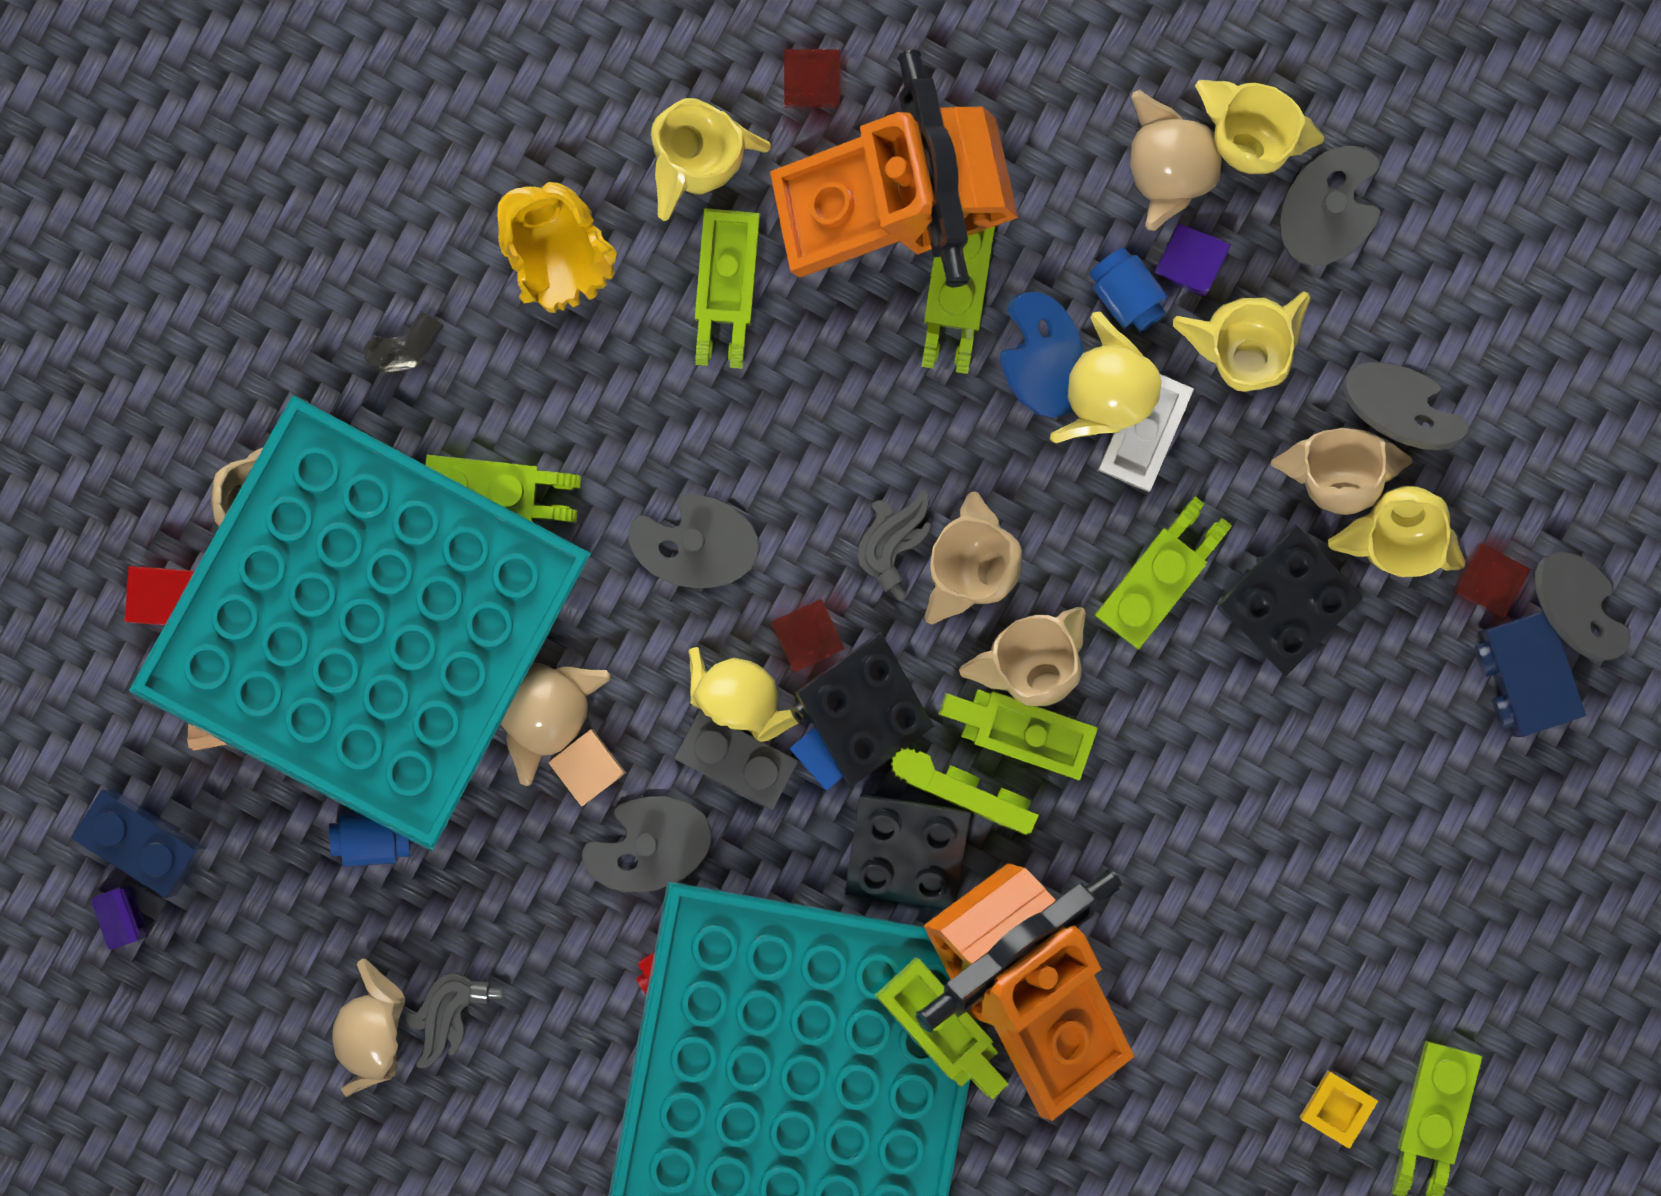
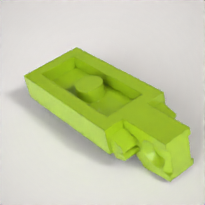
M978 689L973 702L945 693L939 710V715L965 723L961 737L974 741L973 744L1079 781L1098 730L1097 727L1037 706L1024 705L1011 697L993 691L987 693Z
M915 957L874 996L949 1079L954 1080L960 1087L971 1079L987 1097L989 1096L993 1100L1009 1084L990 1064L989 1061L998 1052L991 1045L993 1043L992 1039L967 1012L960 1017L953 1014L933 1029L932 1032L926 1031L918 1022L916 1012L922 1010L942 995L944 986L924 963Z

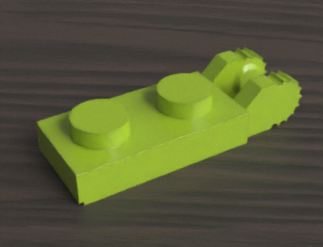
M704 208L695 321H699L695 365L708 366V362L712 358L713 341L711 340L712 322L733 324L728 360L730 361V368L743 369L746 325L751 326L760 213Z
M995 226L968 236V242L963 248L966 267L970 277L968 284L955 288L948 287L941 257L933 259L924 324L928 325L921 367L934 369V363L938 361L940 326L962 330L960 344L956 347L954 364L956 365V372L968 374L974 332H978L980 327Z
M436 455L426 456V466L533 522V519L576 523L578 510L563 505H552L551 507L535 505L537 484L554 486L556 489L564 490L580 488V475L539 471L537 466Z
M1196 496L1187 504L1167 530L1165 528L1161 530L1094 615L1137 650L1141 648L1208 562L1205 559L1232 527L1230 523L1221 518L1219 522H1215L1204 535L1205 539L1195 551L1180 541L1178 537L1202 513L1201 509L1204 503Z
M907 747L906 750H903L901 748V751L896 752V756L892 757L893 763L890 766L893 769L891 772H894L895 778H900V781L905 780L906 784L960 808L970 810L976 815L1024 836L1032 832L1039 815L1028 811L1031 800L1004 788L1000 789L997 797L977 788L980 781L979 777L951 765L946 774L936 771L930 755L921 751L916 753L915 749L909 750Z
M1429 1041L1425 1042L1397 1147L1401 1152L1392 1186L1393 1195L1406 1196L1413 1183L1416 1155L1434 1159L1425 1195L1444 1196L1449 1178L1450 1164L1454 1165L1483 1056Z

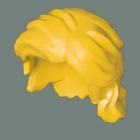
M548 182L541 188H517L509 191L502 197L498 204L497 212L498 242L502 254L508 257L511 267L517 272L518 286L521 290L519 297L524 304L538 302L549 313H556L558 309L564 311L568 303L573 308L580 304V291L589 300L593 299L598 295V289H603L607 285L606 279L613 278L615 274L613 264L616 261L617 252L612 245L603 239L602 232L593 225L592 211L573 190L560 183Z

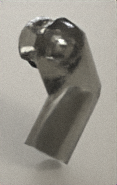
M420 311L406 336L383 339L381 336L371 338L364 347V358L375 371L385 374L415 369L425 359L444 324Z

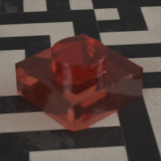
M784 49V108H840V49Z
M1478 543L1453 593L1499 618H1505L1531 569L1483 543Z
M822 599L771 622L794 673L845 650Z

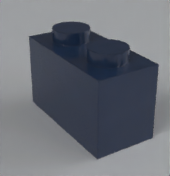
M1543 610L1478 631L1481 643L1475 645L1476 657L1484 676L1493 675L1499 696L1493 698L1492 702L1495 714L1503 730L1510 728L1513 737H1525L1586 716L1560 636L1549 623Z
M114 789L100 791L71 837L74 841L164 898L178 894L206 850L204 846Z

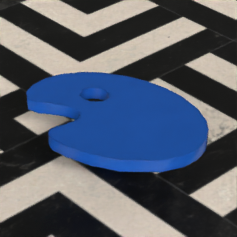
M1040 292L1018 294L1010 300L1007 311L1010 318L1021 329L1025 341L1020 343L1015 350L1005 349L1000 353L1003 373L1018 400L1035 414L1051 418L1065 416L1072 411L1067 398L1069 375L1076 362L1084 353L1079 332L1072 318L1054 298ZM1040 320H1044L1048 326L1046 337H1043L1038 330Z

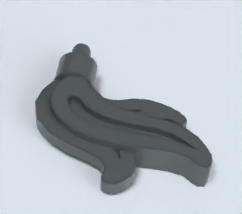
M924 489L918 492L914 502L895 515L892 507L887 502L879 500L873 502L871 506L876 511V519L864 534L858 548L857 557L860 567L867 574L877 579L885 593L891 590L898 601L905 600L906 593L900 585L904 580L894 566L896 556L903 551L917 547L927 537L931 529V524L928 522L924 524L923 528L915 529L926 517L929 507V495Z
M458 973L443 975L428 991L421 1009L417 1013L407 1012L405 1014L404 1020L411 1028L417 1030L425 1029L424 1050L416 1063V1067L426 1068L438 1061L446 1050L448 1040L451 1043L448 1054L450 1056L454 1055L459 1050L465 1034L462 1019L463 1009L470 1003L488 1004L489 999L501 1000L505 996L504 990L490 988V982L472 981Z

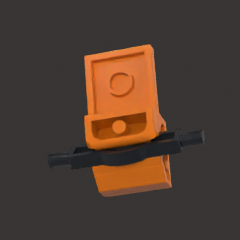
M914 49L906 50L897 56L905 87L899 95L902 112H896L860 126L862 137L770 171L790 272L797 277L807 276L900 241L917 255L932 250L934 258L941 257L946 285L952 288L961 287L970 281L963 248L968 242V236L1018 218L996 117L984 107L940 108L933 78L925 79L920 51Z
M1007 863L924 925L951 980L944 986L942 995L922 1010L916 1012V1018L920 1025L928 1032H932L933 1029L953 1014L960 1017L965 1012H968L973 1019L994 1025L1040 1117L1053 1121L1135 1057L1095 977V974L1102 969L1086 936L1078 929L1079 926L1094 915L1096 906L1116 891L1122 889V883L1116 873L1107 869L1087 886L1080 883L1056 901L1026 868Z

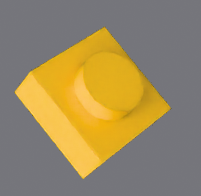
M1327 1070L1299 1118L1350 1149L1378 1100Z

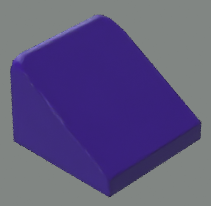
M1178 224L1154 274L1204 298L1231 244L1185 225Z
M129 885L119 887L92 899L96 917L109 949L113 950L147 938L148 931L132 887H129Z

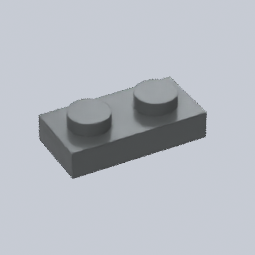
M701 709L674 758L771 810L777 804L798 763L797 759L764 742H760L741 730L730 729L728 726H720L714 723L712 718L706 716Z

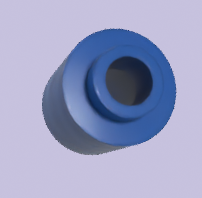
M1124 247L1106 257L1089 272L1090 277L1096 283L1092 289L1124 331L1135 326L1139 333L1158 322L1166 314L1162 305L1169 297L1137 255L1131 257Z
M354 810L339 811V823H329L331 857L342 856L343 867L397 863L396 858L410 857L409 839Z

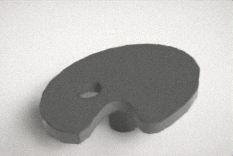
M1358 146L1333 148L1319 155L1295 178L1282 204L1279 226L1283 246L1288 254L1297 262L1307 266H1326L1350 255L1366 240L1375 228L1380 218L1379 208L1373 205L1359 204L1354 200L1356 188L1372 177L1380 167L1378 158L1372 152ZM1333 172H1341L1345 177L1344 184L1337 189H1332L1327 184V179Z
M1367 362L1352 368L1343 384L1344 394L1354 412L1372 428L1395 441L1421 449L1443 450L1459 445L1468 432L1469 425L1465 418L1456 414L1441 412L1429 406L1427 402L1439 395L1441 387L1436 381L1410 368L1392 363ZM1415 420L1425 421L1431 427H1423L1419 425Z
M683 494L679 496L677 506L680 510L681 522L675 528L665 527L650 517L638 515L631 521L629 544L633 554L650 573L671 584L697 589L727 585L748 573L757 560L759 543L751 523L732 506L715 498L696 494ZM664 541H671L677 545L679 549L678 554L672 558L665 557L661 554L659 545Z
M1560 551L1545 556L1538 563L1535 572L1536 593L1549 623L1557 634L1575 651L1592 660L1609 661L1623 655L1629 647V629L1622 623L1609 618L1601 607L1602 601L1613 592L1610 581L1592 563L1579 555ZM1590 624L1597 628L1598 637L1593 634Z
M648 796L630 800L618 805L614 810L616 819L622 823L627 831V837L617 843L597 841L587 843L582 851V859L587 872L597 882L610 889L622 892L655 891L667 887L668 881L676 883L684 879L699 866L711 845L712 833L710 824L703 812L685 801L668 796ZM625 854L633 855L637 858V866L632 870H623L618 865L619 857Z

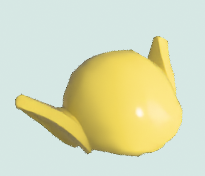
M1199 80L1195 85L1208 115L1216 124L1214 139L1218 153L1230 166L1240 172L1247 174L1275 172L1285 163L1288 157L1301 155L1312 147L1322 144L1324 141L1323 134L1309 117L1303 115L1295 101L1275 87L1259 83H1245L1237 86L1227 81Z
M696 98L682 99L657 116L651 129L652 144L657 158L655 179L658 197V217L662 221L669 220L684 191L701 195L724 186L739 170L745 149L767 153L771 148L770 142L743 128L724 111H720Z
M1303 291L1287 305L1281 307L1278 303L1266 298H1241L1222 305L1213 314L1210 321L1176 316L1173 319V327L1185 336L1203 357L1215 363L1221 377L1228 386L1237 391L1244 392L1261 390L1281 384L1289 374L1293 363L1294 349L1298 344L1302 322L1311 299L1309 293Z
M1093 312L1090 317L1102 342V346L1083 353L1069 375L1067 398L1072 410L1079 418L1075 422L1050 434V440L1056 444L1072 438L1102 433H1119L1121 430L1134 426L1150 416L1159 402L1162 382L1158 369L1151 360L1144 357L1138 348L1107 320L1102 312Z
M1403 486L1387 491L1373 505L1370 514L1356 519L1340 533L1328 539V547L1331 550L1357 557L1367 556L1369 561L1378 569L1399 577L1424 576L1433 573L1439 568L1445 571L1460 570L1464 568L1466 563L1459 548L1457 536L1454 530L1450 528V514L1446 502L1441 497L1419 487Z
M694 647L688 650L691 672L690 703L701 709L706 716L711 717L714 723L720 726H728L730 729L748 730L760 742L768 741L799 724L794 719L791 710L777 711L778 692L775 680L764 668L748 660L731 658L715 664L707 672L699 648Z

